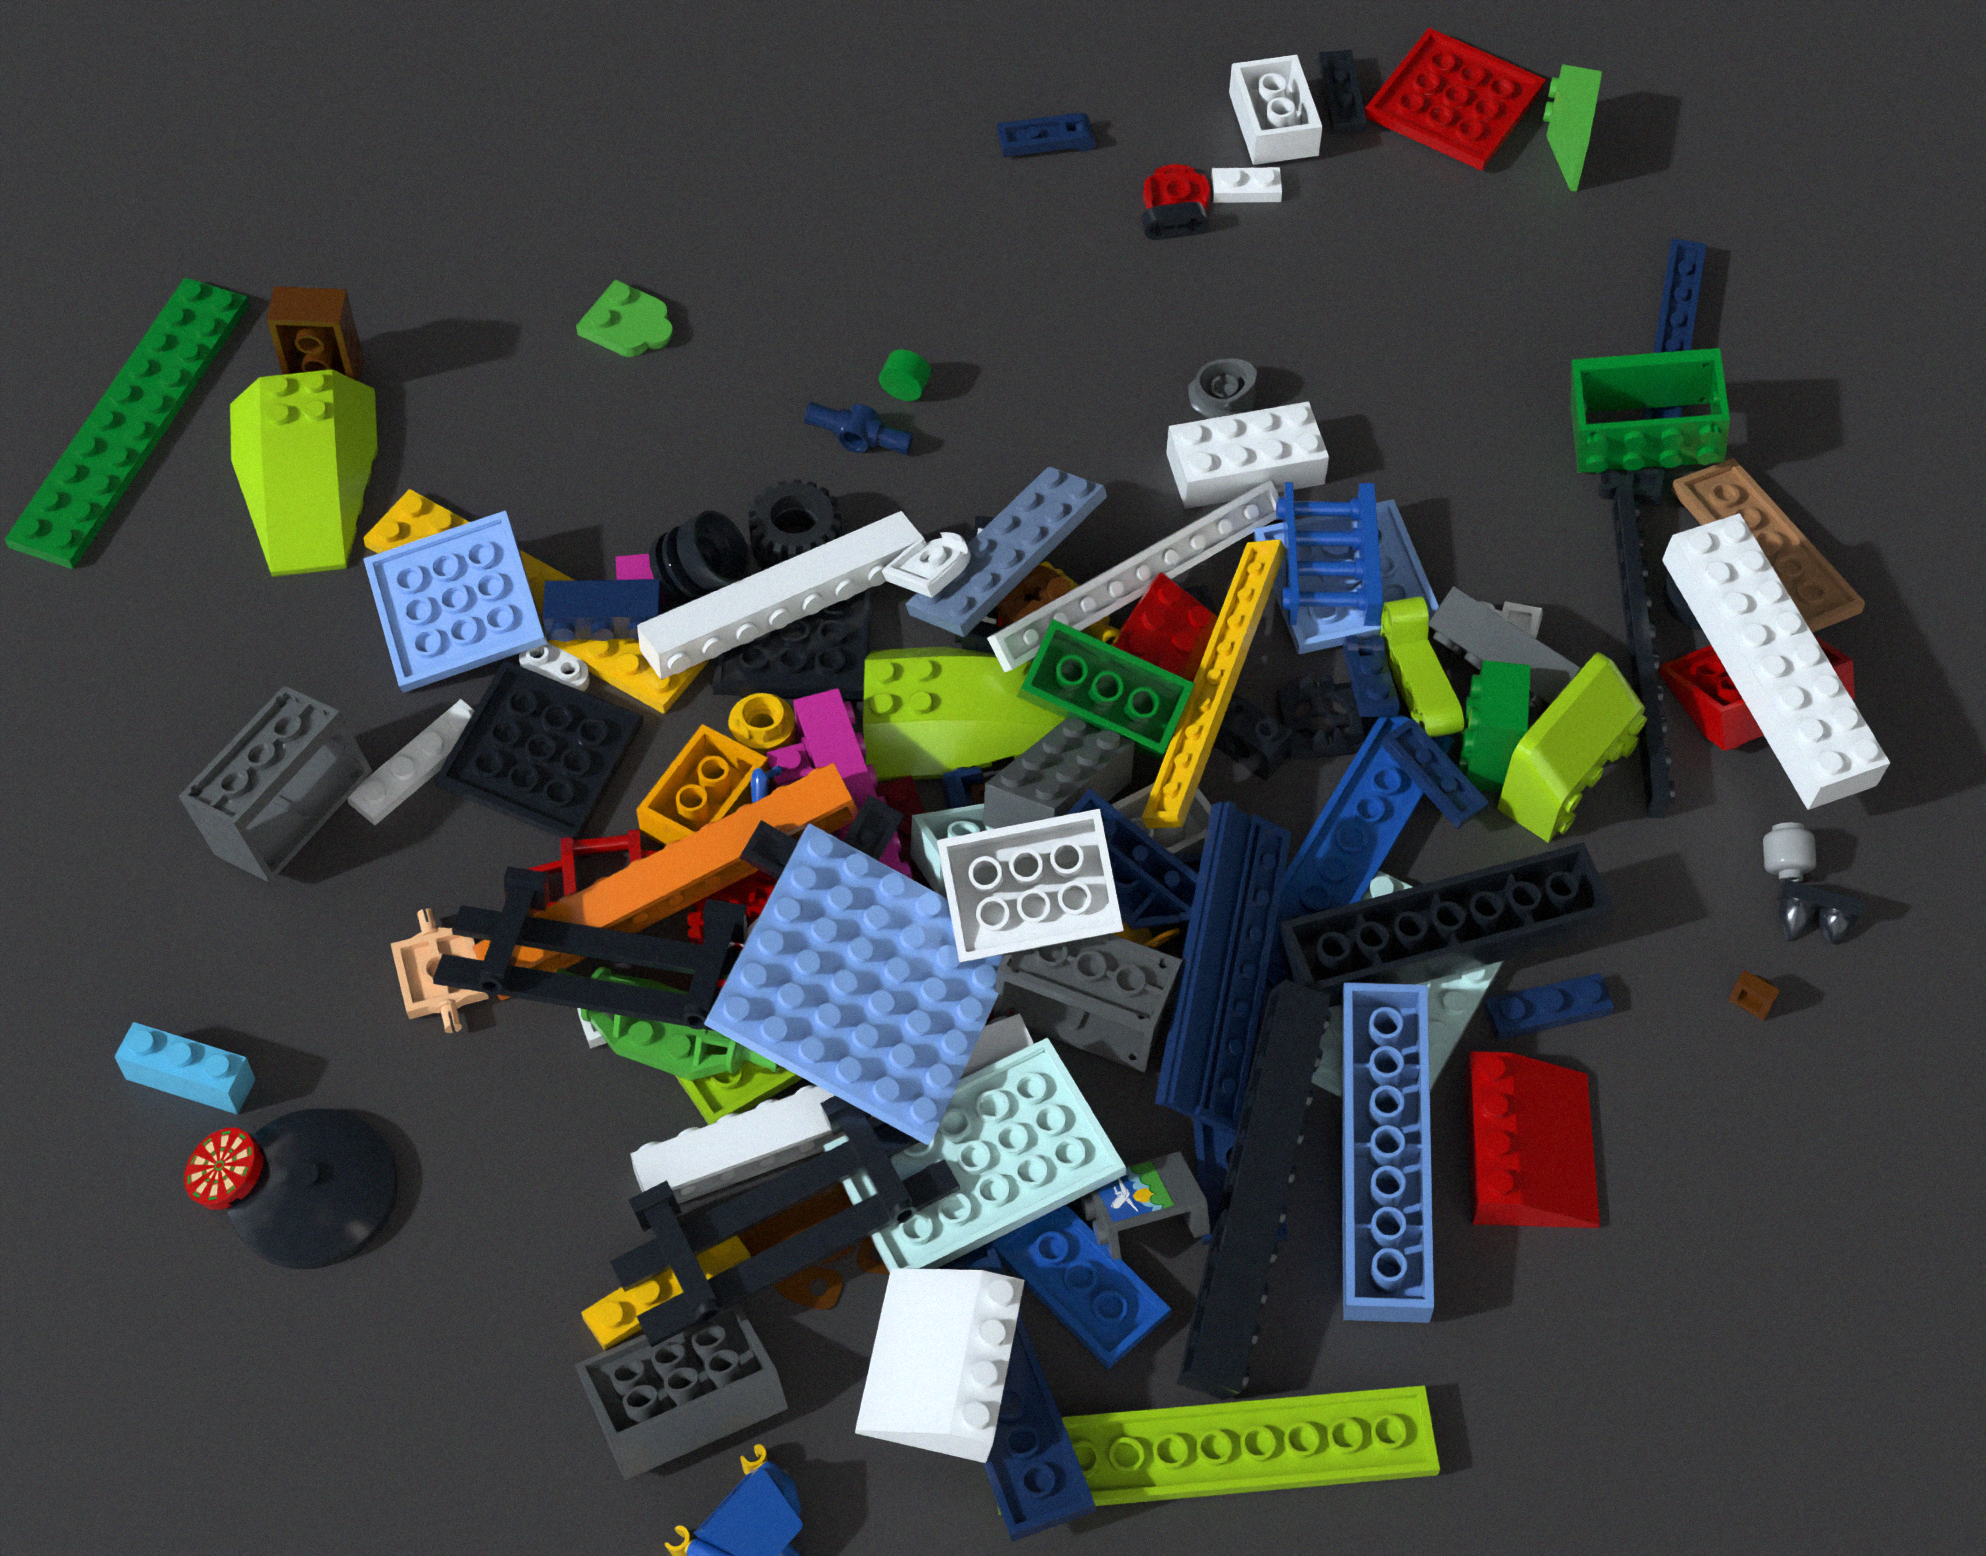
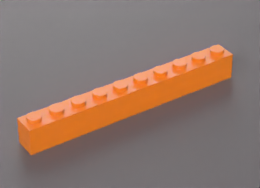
M833 762L825 767L813 769L807 776L790 785L776 788L770 795L754 803L741 806L735 813L717 822L707 823L694 834L682 840L670 842L664 849L646 858L633 861L627 868L609 877H602L596 880L590 887L574 895L562 897L556 904L546 908V911L534 913L533 917L635 934L758 871L759 869L739 857L761 820L799 841L809 823L830 834L852 823L859 811ZM483 940L472 946L478 960H484L491 941ZM522 946L515 966L556 973L559 968L566 969L588 957ZM497 995L501 1001L509 998L508 996Z

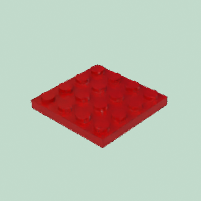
M1428 28L1365 107V116L1375 123L1483 171L1544 90L1546 79L1432 28Z

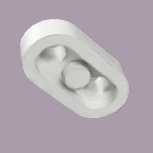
M550 643L519 654L520 666L583 692L589 685V672L584 661ZM566 671H574V673L569 675L564 674Z

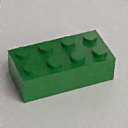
M1052 619L1017 697L1065 719H1079L1089 726L1104 731L1116 732L1123 738L1135 741V751L1158 761L1168 746L1195 683Z

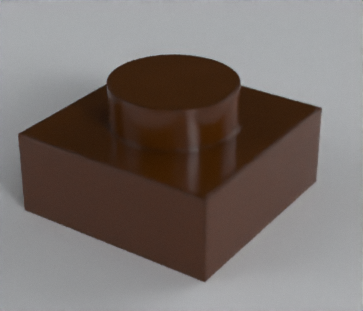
M1744 970L1738 978L1728 1001L1764 1021L1781 990L1772 986L1767 979Z

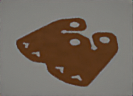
M839 1183L737 1236L750 1253V1257H753L853 1206V1203L842 1183ZM871 1237L863 1239L856 1258L858 1266L868 1273L890 1275L884 1261H876L871 1257V1250L875 1246ZM855 1244L820 1262L830 1264L852 1252ZM810 1266L773 1286L787 1300L818 1310H827L836 1304L843 1287V1279L836 1270ZM815 1279H822L828 1285L826 1293L822 1296L812 1295L809 1291V1285Z

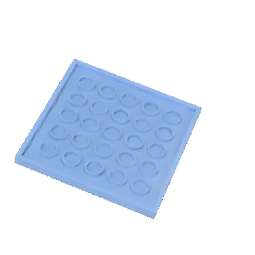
M809 823L709 1012L704 1025L928 1145L935 1136L999 993L995 992L997 970L1004 954L960 963L947 898Z

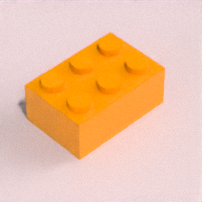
M702 724L636 809L640 834L665 847L672 841L682 840L694 834L707 823L717 822L735 813L741 806L752 803V773L756 768L762 769L764 773L769 771L768 758Z

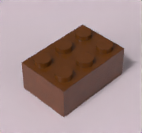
M274 286L267 323L282 375L335 370L360 382L364 357L347 290Z

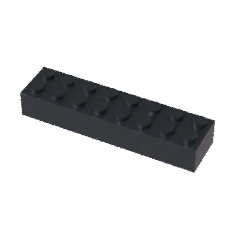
M1583 842L1281 922L1277 947L1291 981L1331 996L1328 1006L1330 1008L1341 1005L1344 983L1415 985L1605 934L1610 926L1615 907Z

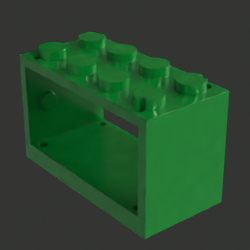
M1720 348L1572 359L1570 407L1577 473H1601L1606 469L1636 471L1641 468H1674L1679 465H1708L1709 463L1725 462L1730 416ZM1709 403L1711 415L1597 424H1586L1585 418L1587 413Z

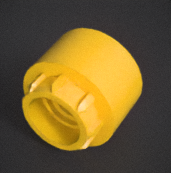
M754 693L741 699L732 708L728 719L730 739L765 757L766 752L797 743L794 712L784 699L773 694Z

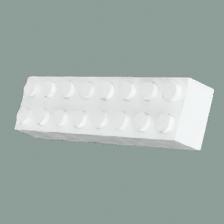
M1738 513L1672 535L1662 561L1807 810L1877 786L1890 762L1741 514Z

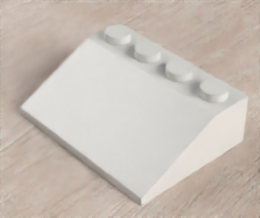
M1100 809L937 840L960 963L1123 931Z
M891 1268L855 1433L986 1463L994 1441L1025 1280L984 1270Z

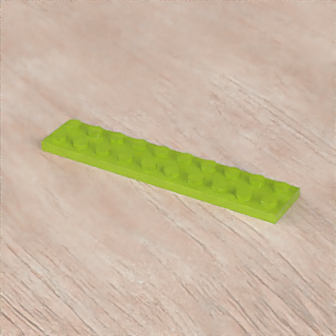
M1425 1385L1061 1417L1095 1506L1437 1476L1440 1471Z

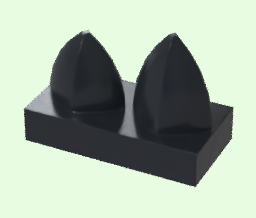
M1787 879L1780 885L1777 900L1780 901V925L1788 941H1792L1804 932L1811 923L1815 912L1818 911L1820 912L1819 922L1821 931L1827 942L1834 944L1851 931L1855 921L1862 916L1865 904L1864 900Z

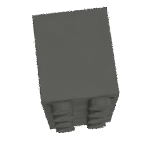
M283 686L178 797L215 856L270 883L369 776L372 769L339 710L287 686Z
M1113 934L1004 954L997 970L995 992L999 993L993 1006L992 1016L1011 1017L1020 1013L1026 1028L1145 1073L1172 1008L1182 960ZM1010 1011H1011V1012H1013L1014 1014H1013V1015H1009L1007 1012H1010Z

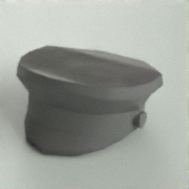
M1218 358L1215 361L1208 362L1200 368L1196 378L1188 385L1192 409L1207 419L1251 412L1257 396V390L1254 386L1258 372L1250 362L1242 359Z

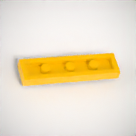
M735 1236L695 1257L708 1280L750 1258V1253L738 1236ZM672 1269L626 1292L620 1287L582 1311L581 1314L589 1329L604 1351L642 1329L636 1316L683 1293Z

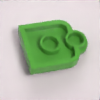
M616 279L576 325L579 336L626 357L639 356L648 348L661 349L669 343L673 334L672 325L668 320L667 307L663 301Z

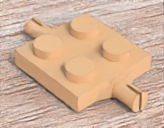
M426 908L429 921L426 922L422 909L417 913L422 932L410 939L391 943L406 1012L409 1019L432 1013H441L445 1032L453 1033L450 1019L453 1020L455 1031L458 1032L462 1029V1024L460 1023L457 1009L463 1005L489 999L488 994L433 984V977L442 954L477 959L472 947L475 945L474 938L452 935V928H437L434 910L431 908Z

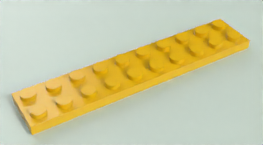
M409 489L363 539L365 547L379 554L470 522ZM520 550L546 636L543 622L545 581L576 580ZM586 639L568 642L547 640L548 643L584 661L588 672L663 714L669 710L709 662V660H705L687 668L681 673L661 680L640 651L639 640L610 639L598 641Z

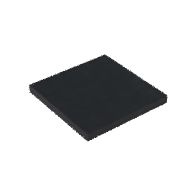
M874 586L853 595L847 600H842L823 608L815 614L795 620L781 629L770 631L747 644L739 645L721 653L716 657L713 695L749 696L754 693H767L778 697L803 698L838 688L842 699L864 700L865 659L870 653Z
M504 660L435 778V787L557 837H573V840H580L643 724V716Z

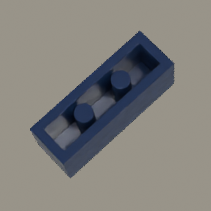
M659 579L545 581L543 622L547 640H558L561 642L586 639L598 641L610 639L639 640L637 625L662 614V596Z

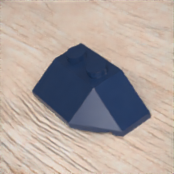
M1089 788L1066 815L1100 809L1122 923L1133 930L1190 921L1198 874Z

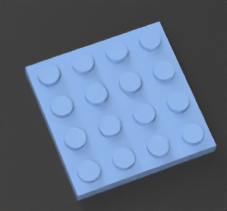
M1394 499L1376 503L1383 603L1422 596L1427 605L1430 621L1439 606ZM1311 516L1295 520L1296 531H1352L1353 528H1357V521L1350 520V517ZM1283 523L1254 528V541L1281 539L1284 545ZM1296 546L1297 561L1354 562L1355 558H1359V550H1353L1352 546ZM1285 554L1272 586L1280 609L1282 587H1287ZM1298 576L1299 591L1357 592V588H1361V580H1355L1351 576ZM1299 606L1296 625H1289L1288 610H1281L1298 655L1343 645L1345 636H1357L1358 640H1368L1370 636H1380L1381 618L1379 626H1364L1363 611H1357L1356 607Z
M506 510L364 558L398 685L403 693L548 644L510 517Z

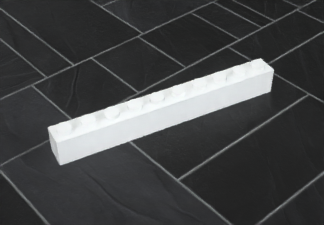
M1020 1013L1011 1017H997L984 1026L960 1079L1034 1044ZM808 1085L799 1089L794 1095L781 1100L769 1099L760 1103L756 1109L742 1114H727L721 1117L717 1123L703 1128H688L677 1137L661 1143L657 1141L647 1143L641 1146L638 1151L630 1153L634 1173L641 1191L644 1192L667 1180L678 1204L825 1151L823 1145L844 1136L842 1132L835 1136L832 1134L820 1105L821 1102L835 1095L819 1086ZM871 1115L867 1120L871 1123L878 1118Z

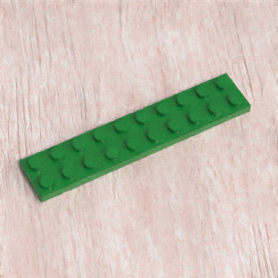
M184 277L5 537L8 548L74 569L250 306L247 296Z

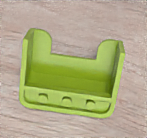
M1600 652L1594 654L1527 731L1512 754L1497 810L1548 843L1558 831L1564 834L1569 829L1576 817V814L1572 811L1576 808L1583 795L1580 792L1586 785L1592 788L1598 782L1604 772L1602 766L1608 760L1611 762L1618 760L1622 755L1628 758L1640 741L1636 735L1641 731L1647 720V717L1643 715L1645 706L1613 660Z

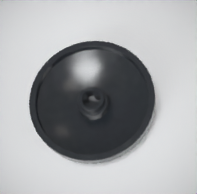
M323 1108L306 1109L281 1116L269 1122L252 1135L260 1145L259 1152L263 1154L261 1173L250 1193L242 1200L236 1198L229 1204L232 1206L228 1207L227 1211L239 1238L254 1254L272 1264L285 1268L302 1270L323 1268L354 1256L368 1246L382 1231L396 1202L398 1187L397 1171L384 1139L367 1122L339 1110Z

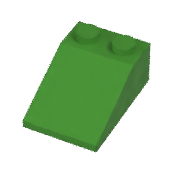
M1562 64L1559 78L1552 77L1548 97L1554 98V102L1547 101L1543 121L1549 122L1546 137L1570 191L1577 192L1589 144L1602 71Z

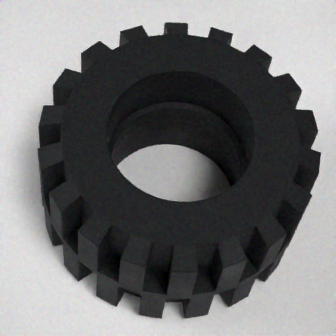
M793 479V483L787 484L786 481L778 482V487L773 488L769 486L764 489V495L758 494L756 496L754 505L750 506L748 522L753 557L757 558V564L762 569L770 568L842 537L841 509L838 508V501L835 496L830 497L829 490L825 487L817 489V483L811 481L807 484H802L801 480ZM793 526L809 528L805 532L795 534L782 531Z

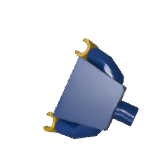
M761 1444L755 1445L754 1451L759 1460L749 1462L743 1455L740 1456L742 1469L746 1476L696 1529L694 1534L698 1538L693 1539L689 1531L684 1526L679 1525L674 1530L678 1535L685 1538L684 1542L679 1546H671L668 1542H665L666 1548L672 1556H802L789 1543L803 1527V1523L799 1518L802 1509L795 1481L776 1463L768 1461L764 1446Z

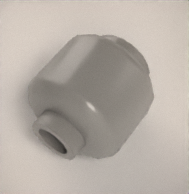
M1780 823L1772 826V831L1763 838L1765 870L1772 875L1779 876L1780 882H1784L1786 879L1794 882L1802 881L1803 875L1813 871L1816 867L1814 834L1804 829V825L1800 823Z

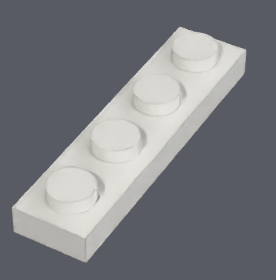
M460 699L365 779L347 798L348 803L372 824L376 825L441 770L475 710Z

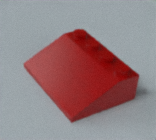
M1814 635L1852 700L1855 699L1853 659ZM1712 645L1659 665L1658 673L1702 735L1722 750L1735 749L1746 742L1764 736Z
M1470 1051L1463 1078L1472 1225L1599 1228L1600 1221L1587 1074L1515 1053Z

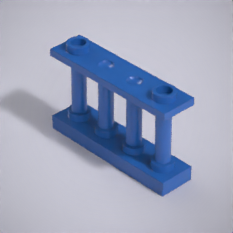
M1285 482L1283 497H1277L1276 518L1283 519L1287 587H1282L1281 610H1288L1289 625H1296L1299 606L1356 607L1357 611H1363L1364 626H1379L1383 608V593L1374 483H1359L1357 498H1351L1350 502L1294 501L1293 482ZM1295 516L1350 517V520L1357 521V528H1353L1352 531H1296ZM1296 546H1352L1353 550H1359V558H1355L1354 562L1297 561ZM1298 576H1351L1355 580H1361V588H1357V592L1299 591Z

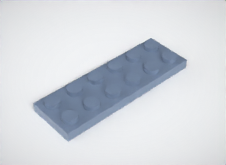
M1048 466L967 544L971 553L970 561L954 580L933 598L916 593L906 603L909 615L965 637L1107 497L1104 486Z

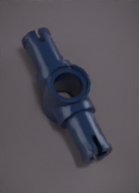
M810 401L806 409L805 424L833 431L841 446L849 451L860 453L866 451L868 447L876 448L880 446L907 456L911 448L913 433L885 426L884 421L880 420L878 413L869 406L855 404L851 406L850 410L842 408L838 411Z

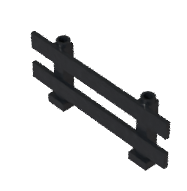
M508 866L503 878L505 904L502 912L461 905L452 928V935L491 941L484 960L442 954L433 977V984L484 992L488 995H502L687 1026L697 1030L715 1031L704 1025V1022L719 995L723 980H727L741 951L732 949L734 943L744 944L747 935V905L707 899L703 911L705 940L704 944L700 945L533 917L535 910L546 911L549 903L548 873ZM524 946L693 974L694 976L687 995L515 966L521 947Z
M833 1096L821 1102L820 1105L832 1134L835 1136L842 1132L847 1142L681 1226L675 1216L682 1212L667 1180L628 1199L643 1232L652 1228L656 1238L611 1260L610 1263L624 1292L672 1269L683 1293L636 1316L652 1348L699 1323L704 1324L715 1320L722 1311L894 1223L901 1224L908 1221L917 1211L960 1190V1185L946 1160L943 1159L901 1181L889 1158L921 1141L885 1122L872 1128L867 1120L871 1117V1114L837 1096ZM862 1171L865 1172L876 1192L875 1195L707 1280L695 1256Z

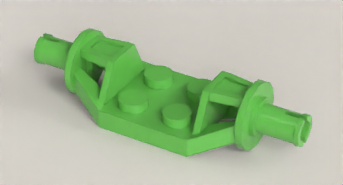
M605 966L599 967L591 977V979L688 995L687 992L650 979L612 974L610 968ZM559 968L556 973L584 977L569 972L564 968ZM581 1009L582 1019L592 1023L617 1055L690 1081L725 1071L732 1074L737 1073L745 1061L771 1069L773 1072H778L781 1068L780 1065L717 1031L697 1030L687 1026L616 1014L613 1021L603 1012ZM712 1044L728 1048L727 1054L707 1055Z

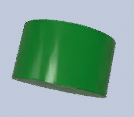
M898 349L890 353L878 379L881 387L891 396L903 401H915L921 396L932 372L927 361L920 355L909 350Z

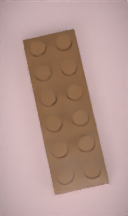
M1734 458L1673 481L1671 491L1701 525L1738 513L1741 514L1812 633L1862 613L1865 606L1864 600Z

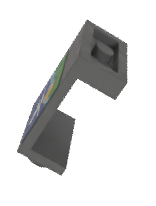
M1180 1151L1127 1165L1126 1175L1080 1197L1086 1220H1094L1092 1224L1098 1245H1106L1113 1260L1121 1258L1118 1231L1182 1214L1194 1238L1211 1233L1207 1200Z

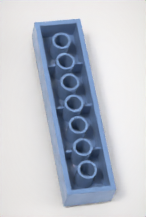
M1344 983L1341 997L1343 1320L1429 1323L1434 1310L1428 988L1427 985Z

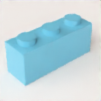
M135 1022L132 1023L114 1056L126 1080L237 1115L256 1080L248 1060L244 1056Z

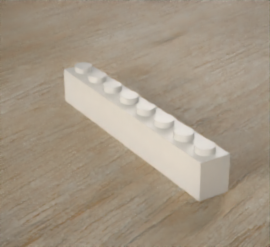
M902 511L638 624L640 651L661 680L681 673L689 667L715 658L721 653L739 645L747 644L770 631L781 629L795 620L815 614L821 609L839 601L847 600L870 587L883 584L886 579L882 570L908 547L923 539V537Z

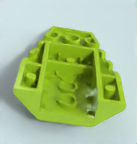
M335 370L259 377L230 404L231 461L271 575L275 577L347 569L357 531L356 522L364 505L363 496L366 485H369L372 475L373 459H376L378 452L375 389Z
M947 646L871 650L865 659L863 733L867 752L865 759L866 765H873L877 781H892L910 775L913 780L943 778V773L951 772L960 767L969 768L976 766L982 769L992 766V761L1014 756V759H1016L1064 721L1065 718L1017 697L1033 662L1031 659L1007 672H1004L995 654Z

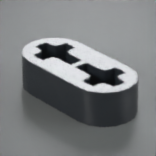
M1198 202L1151 207L1141 217L1144 233L1152 240L1193 236L1203 232L1208 225L1205 208Z

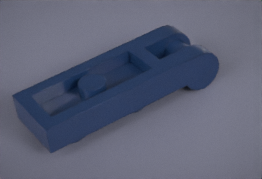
M1085 113L997 123V136L1003 157L1077 148L1079 151H1089L1095 146L1094 135L1089 130L1091 127L1090 120Z
M1345 636L1342 646L1346 668L1360 717L1398 716L1400 704L1385 655L1383 636H1370L1369 640H1358L1357 636Z

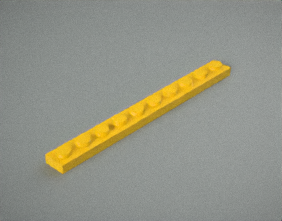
M1281 539L1247 542L1194 679L1193 683L1195 685L1180 716L1141 819L1147 829L1177 828L1184 825L1286 552Z

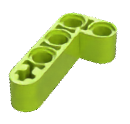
M1417 596L1384 602L1380 636L1384 638V651L1390 672L1412 718L1430 738L1462 732L1464 729L1462 707L1428 640L1429 614L1424 598Z

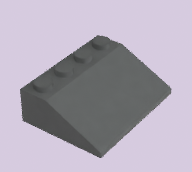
M739 1303L722 1311L715 1320L704 1324L699 1323L652 1348L644 1334L575 1364L578 1375L624 1480L643 1474L650 1469L686 1455L693 1450L720 1438L727 1437L736 1431L788 1409L777 1370Z

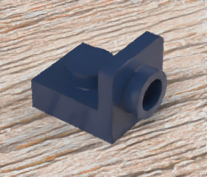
M960 767L951 772L943 773V796L947 810L974 805L971 785L983 784L981 767Z

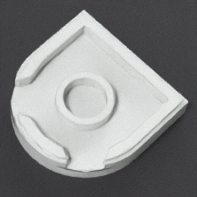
M943 532L940 533L942 538L934 539L927 543L923 538L912 544L882 570V573L887 582L933 598L966 568L971 557L970 550L961 535Z

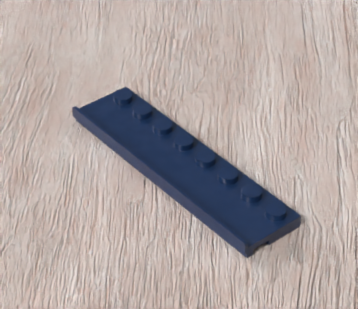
M1221 801L1211 807L1155 1098V1104L1159 1106L1164 1105L1226 1134L1237 1132L1243 1107L1291 839V832L1256 814L1249 816L1235 808L1236 804L1231 801L1226 803Z

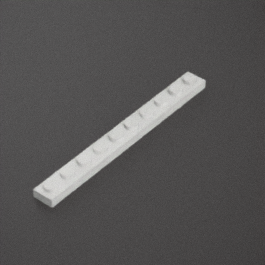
M1272 481L1262 483L988 637L987 639L1004 672L1013 670L1035 657L1052 619L1081 631L1141 597L1152 580L1160 572L1172 579L1253 533L1254 528L1263 527L1277 519L1276 501L1279 495Z

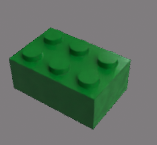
M1483 660L1480 675L1472 676L1470 697L1467 696L1465 705L1464 729L1459 733V740L1463 741V750L1459 752L1457 767L1478 790L1502 793L1512 754L1528 731L1531 665Z

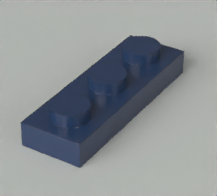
M1413 718L1384 736L1381 742L1382 747L1456 829H1459L1487 808L1488 800Z
M1601 973L1486 998L1484 1008L1496 1040L1499 1041L1612 1015L1614 1005Z

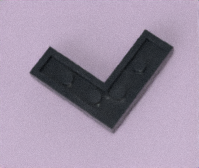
M869 795L845 835L843 842L879 861L904 814ZM761 820L739 858L774 879L779 880L798 841Z

